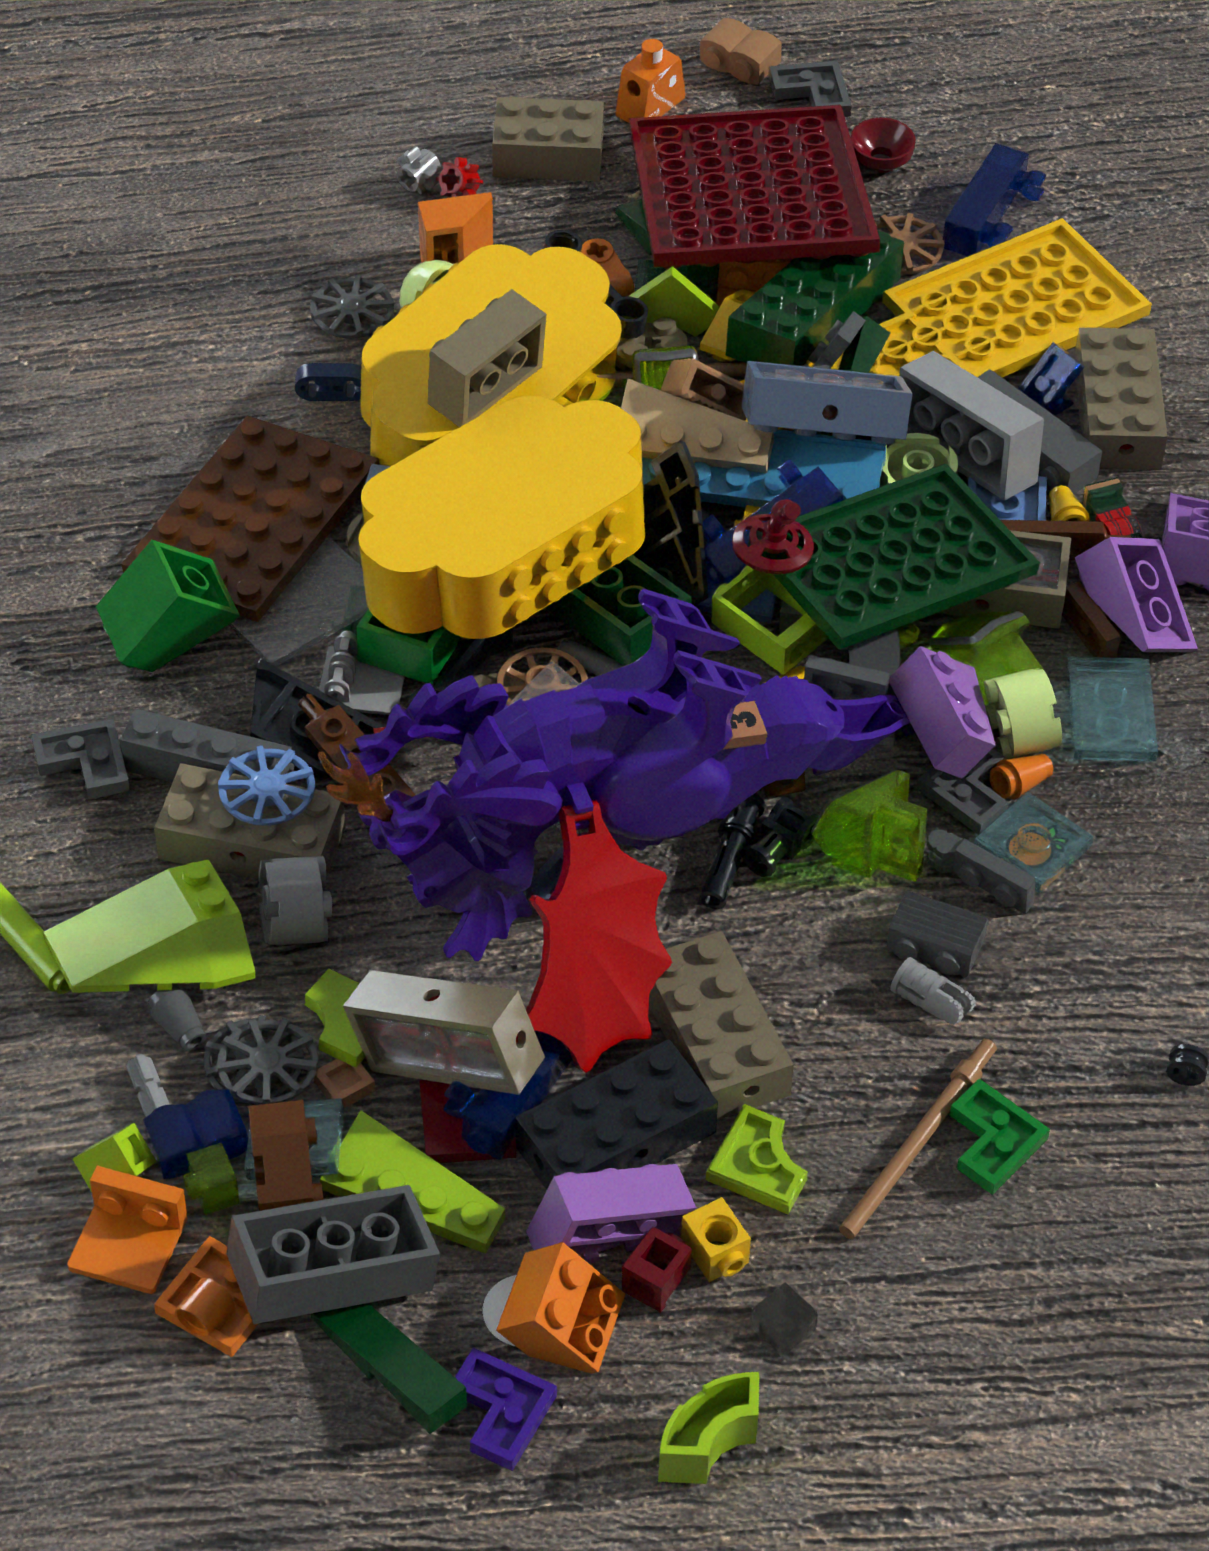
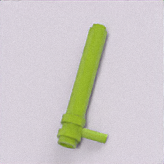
M0 882V935L50 991L59 994L68 993L71 989L44 940V930Z

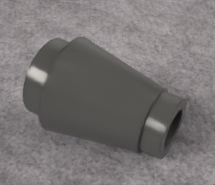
M172 984V990H159L150 997L148 1005L151 1008L150 1016L185 1051L193 1050L205 1041L207 1035L203 1031L187 990L180 989L177 984Z

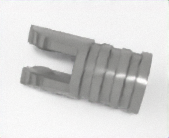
M908 957L902 963L890 987V990L895 994L901 995L902 998L911 1001L917 1007L920 1006L924 1011L953 1025L962 1020L963 1014L970 1013L977 1002L974 999L975 997L968 993V991L949 981L948 978L940 976L936 971L928 969L924 964L918 963L912 957Z

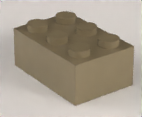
M497 97L492 141L493 177L600 182L604 101Z
M511 289L499 299H493L486 309L473 319L465 320L457 331L445 340L441 339L436 342L430 350L428 404L458 427L484 413L542 368L547 314Z

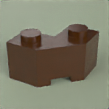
M296 1100L248 1106L259 1211L323 1200L321 1182L312 1183L309 1146L317 1145L315 1118H305L304 1101Z

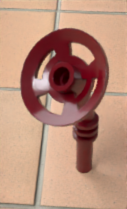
M788 499L780 500L772 506L771 514L751 516L739 523L732 537V547L737 557L752 569L768 574L792 573L807 565L813 555L814 542L808 530L795 521L800 515V506ZM746 529L750 530L749 540L751 546L749 547L746 545L743 536ZM758 531L762 532L761 540H758L756 536ZM787 533H790L792 537L791 542L786 539ZM798 533H800L804 542L802 550L797 547L799 541ZM764 551L769 554L785 552L788 558L775 560L762 557L761 555Z

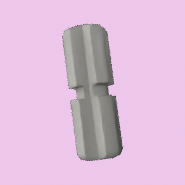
M144 1054L135 1055L134 1059L127 1062V1071L135 1091L138 1092L137 1096L146 1120L153 1122L155 1125H161L165 1120L171 1118L172 1109L163 1087H160L161 1081L152 1058L145 1057Z

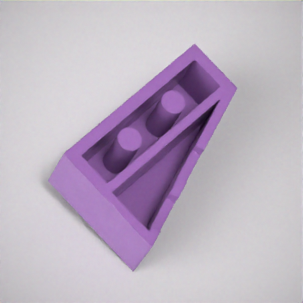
M919 646L890 676L889 683L935 769L963 778L995 746L975 667L952 659L942 651L934 652Z
M648 1164L639 1168L620 1170L608 1168L600 1172L580 1174L567 1172L553 1177L526 1233L533 1250L564 1242L580 1257H583L586 1262L592 1263L599 1260L598 1252L620 1245H624L627 1252L635 1250L652 1226L666 1234L672 1233L681 1236L682 1216L696 1210V1206L677 1164L659 1166Z

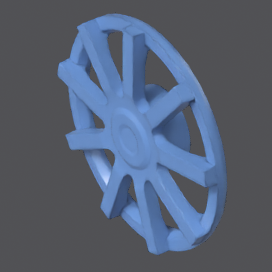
M256 746V750L242 754L237 758L232 757L229 760L228 766L221 774L220 780H218V789L223 806L234 817L249 824L268 826L287 822L301 814L314 796L315 779L312 768L295 755V751L291 749L287 751L264 749L263 746ZM266 758L280 759L272 770L267 768ZM258 759L260 771L252 770L245 763ZM289 763L294 764L300 769L281 775V772ZM237 770L249 777V780H229V778ZM305 778L308 788L304 790L285 784ZM229 789H248L247 792L229 802L226 793ZM284 794H288L302 799L303 802L291 812L283 801ZM251 799L257 804L254 817L246 816L237 811L240 806ZM276 804L282 813L281 817L262 819L265 806Z

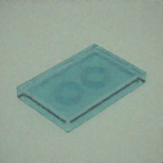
M1068 656L1066 670L1073 759L1156 761L1158 746L1149 659Z

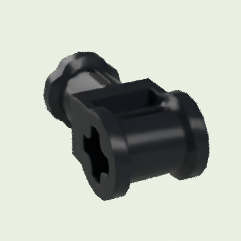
M782 797L774 805L767 819L762 823L761 837L755 844L747 845L743 849V861L756 875L761 877L771 876L776 870V864L783 856L792 860L801 849H807L815 839L811 830L819 816L816 814L811 816L794 807L791 799ZM820 818L814 829L816 836L820 831L822 818Z

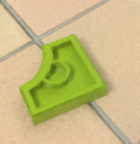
M673 266L629 295V297L640 299L648 307L646 323H654L659 318H671L676 322L678 329L685 330L695 337L709 328L720 308ZM623 316L626 319H635L633 317Z
M328 969L305 994V1006L314 1011L324 1025V1030L319 1038L318 1050L356 1068L363 1061L365 1055L343 1005L360 983Z
M744 1104L706 1171V1181L788 1215L807 1181L808 1171L795 1164L784 1150L782 1135L785 1120Z

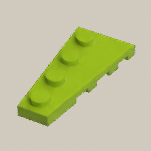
M362 1110L359 1112L320 1178L322 1190L339 1197L410 1185L431 1233L484 1254L487 1253L505 1220L504 1207Z

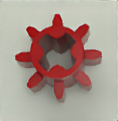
M456 157L454 164L443 162L442 166L444 169L441 171L440 176L436 177L442 188L440 195L448 197L476 194L480 184L484 182L480 179L477 172L480 166L477 164L467 165V158Z

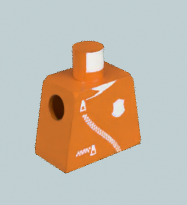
M657 39L643 41L641 53L625 64L621 71L615 116L629 123V118L663 116L685 98L682 60L679 56L664 49L661 41Z

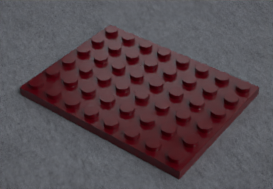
M841 105L629 118L631 142L654 267L669 269L673 266L676 269L682 265L696 264L711 267L719 263L738 262L741 264H752L757 260L772 259L787 262L794 258L803 257L827 259L833 255L848 254L862 257L869 253L880 252V237Z

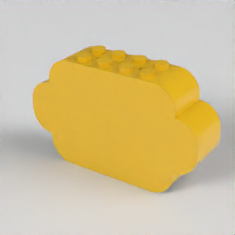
M502 244L481 247L468 255L460 263L453 264L445 276L435 284L428 285L422 295L410 305H404L399 310L397 316L385 326H379L363 347L360 410L364 421L371 427L370 456L379 458L380 465L392 466L459 428L428 404L430 350L436 342L441 339L445 340L457 331L465 320L473 319L486 309L493 299H499L511 289L547 314L542 368L485 412L507 400L521 396L546 397L556 401L563 407L580 401L605 400L613 391L616 379L599 378L597 376L616 372L617 347L622 330L619 317L606 305L610 286L606 271L594 260L571 248L549 247L541 249L530 256L516 247Z
M516 397L501 403L373 476L364 485L361 492L364 526L359 533L366 603L370 612L387 627L402 633H425L443 626L451 633L469 639L490 638L502 634L520 622L527 620L538 611L560 600L563 596L590 582L596 576L634 554L642 546L645 539L641 429L638 422L620 407L605 401L586 400L563 407L556 401L546 397Z

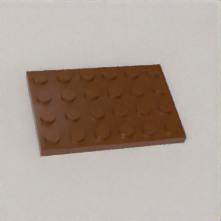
M247 415L121 563L123 573L151 540L213 559L240 616L259 622L361 495L371 464L380 465L379 458Z

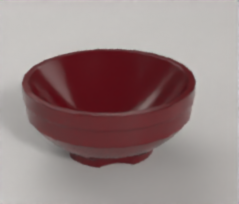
M871 118L859 123L851 132V141L857 160L867 168L876 170L879 173L891 172L893 169L906 164L911 159L915 150L916 138L913 131L906 124L895 119ZM876 154H884L889 156L890 158L881 159L872 156Z

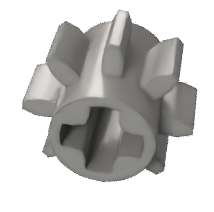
M415 146L412 150H407L396 160L402 166L397 170V179L406 190L412 192L417 190L419 194H422L439 183L436 180V177H438L436 173L440 170V162L430 150H419Z

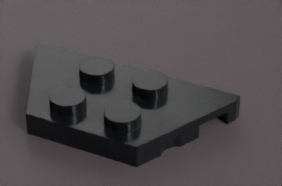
M260 659L256 669L250 737L292 747L295 755L312 768L314 777L320 781L338 772L307 737L305 726L309 724L311 719L298 706L301 698L304 697L306 699L307 694H312L324 710L334 708L339 704L364 735L374 734L373 728L386 727L267 661Z

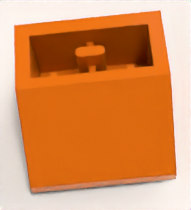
M491 192L418 202L421 263L432 260H442L452 264L460 263L475 250L493 245V199Z
M564 1242L529 1251L523 1256L496 1331L529 1357L591 1374L599 1372L625 1293Z

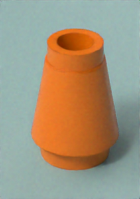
M1043 753L1000 760L996 767L990 771V783L994 792L1004 799L1015 800L1046 778L1051 777L1053 774V764L1050 758Z

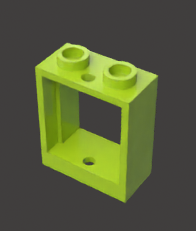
M746 565L736 578L728 584L720 585L712 596L711 622L729 636L736 637L740 644L782 675L786 674L828 639L826 634L773 574L763 573ZM766 589L803 615L778 637L741 611V609Z

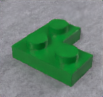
M980 1078L951 1105L950 1116L980 1137L958 1159L957 1170L991 1195L1049 1138L1050 1128Z

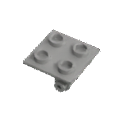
M343 631L335 638L334 646H328L319 690L358 712L390 715L392 707L400 704L405 676L359 662L357 658L356 635L351 631Z

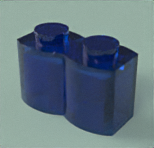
M229 1089L203 1091L187 1104L160 1106L143 1119L146 1136L163 1179L177 1178L194 1172L206 1164L230 1160L250 1149L246 1128Z

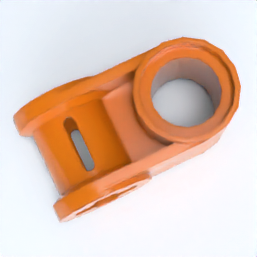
M594 238L583 243L581 253L594 260L606 271L610 285L622 297L629 296L635 292L632 277L628 269L623 266L610 242Z

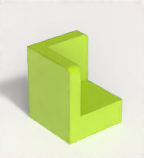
M135 1123L95 1143L73 1158L75 1165L91 1192L90 1179L96 1166L137 1176L157 1162Z

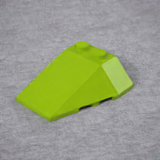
M209 859L169 868L44 931V940L72 993L129 991V985L157 984V991L172 990V983H199L200 989H216L255 979V968L241 913Z

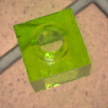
M222 1142L187 1154L189 1172L183 1174L184 1185L191 1201L199 1199L205 1215L240 1203L237 1178Z

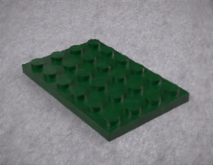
M945 463L798 516L795 521L803 525L812 536L814 542L813 555L807 565L800 570L787 574L773 575L840 650L1037 575L1040 562ZM759 531L756 533L758 540L762 538V532ZM787 533L786 539L789 542L792 541L790 533ZM798 533L799 541L797 547L802 550L804 542L802 536ZM764 551L761 555L762 557L775 560L788 558L785 552L769 554Z

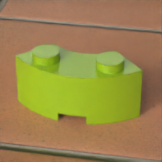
M759 1372L736 1373L712 1380L702 1385V1391L691 1397L683 1406L679 1404L668 1420L663 1432L659 1454L658 1482L707 1484L710 1468L721 1454L739 1445L756 1443L759 1416Z

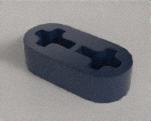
M351 363L304 364L296 370L295 392L300 398L308 401H357L361 398V366ZM347 381H353V384H348Z

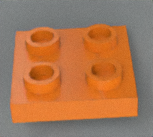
M209 1236L154 1303L155 1314L233 1357L258 1324H253L226 1254L227 1245Z

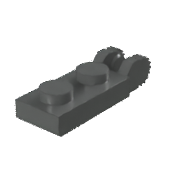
M936 829L929 833V836H927V847H929L927 861L928 865H931L932 868L935 867L942 874L954 872L965 884L971 887L978 886L994 895L997 901L1004 906L1015 907L1025 914L1033 906L1035 877L967 839H962L951 832L947 833V830Z

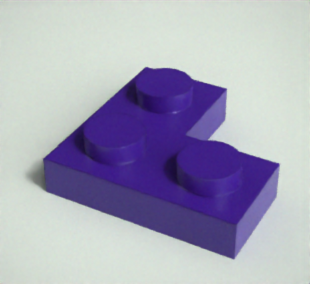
M472 1348L455 1378L466 1387L467 1402L488 1412L470 1441V1452L513 1471L557 1397V1386L476 1348Z

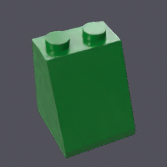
M151 540L95 606L103 622V628L114 646L117 659L129 668L135 667L149 672L159 669L228 626L240 616L213 559L155 540Z

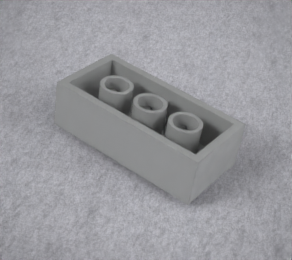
M935 351L900 367V376H902L913 393L908 424L916 433L929 434L939 438V444L949 450L950 446L958 458L957 471L968 478L971 477L977 484L1004 501L1037 484L1044 418Z

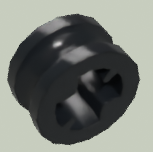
M1180 1044L1174 1046L1169 1054L1170 1062H1168L1166 1069L1167 1076L1172 1081L1185 1086H1196L1204 1082L1207 1074L1206 1068L1209 1063L1208 1053L1195 1045Z

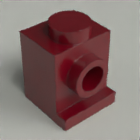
M652 1226L622 1266L621 1291L661 1313L666 1306L667 1299L691 1268L692 1248L687 1246L685 1241L679 1236L672 1233L666 1234Z

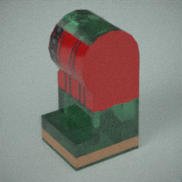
M1118 477L1085 485L1082 505L1089 513V521L1103 522L1107 535H1131V538H1142L1139 522L1131 514L1132 511L1123 497L1124 488Z

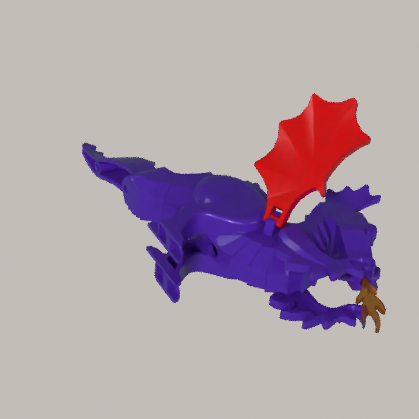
M642 589L639 592L638 600L646 613L652 617L653 634L649 650L635 662L587 679L572 689L560 692L552 690L526 701L520 698L510 705H506L509 696L502 684H488L479 687L472 675L452 683L438 694L432 684L427 683L420 689L407 709L401 704H396L392 707L386 727L373 728L374 734L364 735L355 739L362 753L350 752L340 744V750L349 766L347 770L333 765L323 751L318 753V757L325 771L334 780L343 784L341 786L327 785L328 793L341 802L358 804V814L361 820L370 826L369 835L374 846L380 850L386 848L390 850L411 871L412 874L407 876V879L413 885L412 889L418 902L424 908L440 905L456 913L464 912L454 932L444 945L443 951L447 958H451L459 950H466L474 961L481 960L485 948L492 938L507 939L509 928L516 918L530 917L532 915L530 904L523 891L530 887L532 882L534 856L538 853L535 841L544 830L560 822L563 839V865L556 888L549 899H543L538 895H532L529 899L542 919L543 951L540 975L526 1011L534 1031L546 1033L560 1040L570 1052L575 1067L587 1073L593 1068L604 1051L620 1041L651 1039L653 1033L648 1018L649 994L658 978L672 964V960L659 938L655 921L657 900L666 882V873L638 862L621 851L617 843L633 846L643 851L648 845H659L665 839L683 836L715 818L724 819L737 805L762 787L776 780L797 779L807 768H812L814 776L844 768L894 733L903 732V736L915 733L897 696L877 695L857 700L833 699L820 686L809 683L808 680L798 679L797 676L787 677V675L782 678L776 675L759 685V682L762 680L759 674L702 658L703 654L708 650L726 651L736 648L740 644L736 637L711 630L699 609L691 603ZM755 701L767 731L766 743L723 749L733 737L730 720L735 707L742 702ZM424 737H434L462 744L460 754L454 757L457 772L451 778L448 785L436 781L429 790L411 797L398 790H393L383 796V780L380 774L374 775L372 782L369 783L368 776L388 765L399 749L410 741ZM588 828L589 832L577 834V830Z

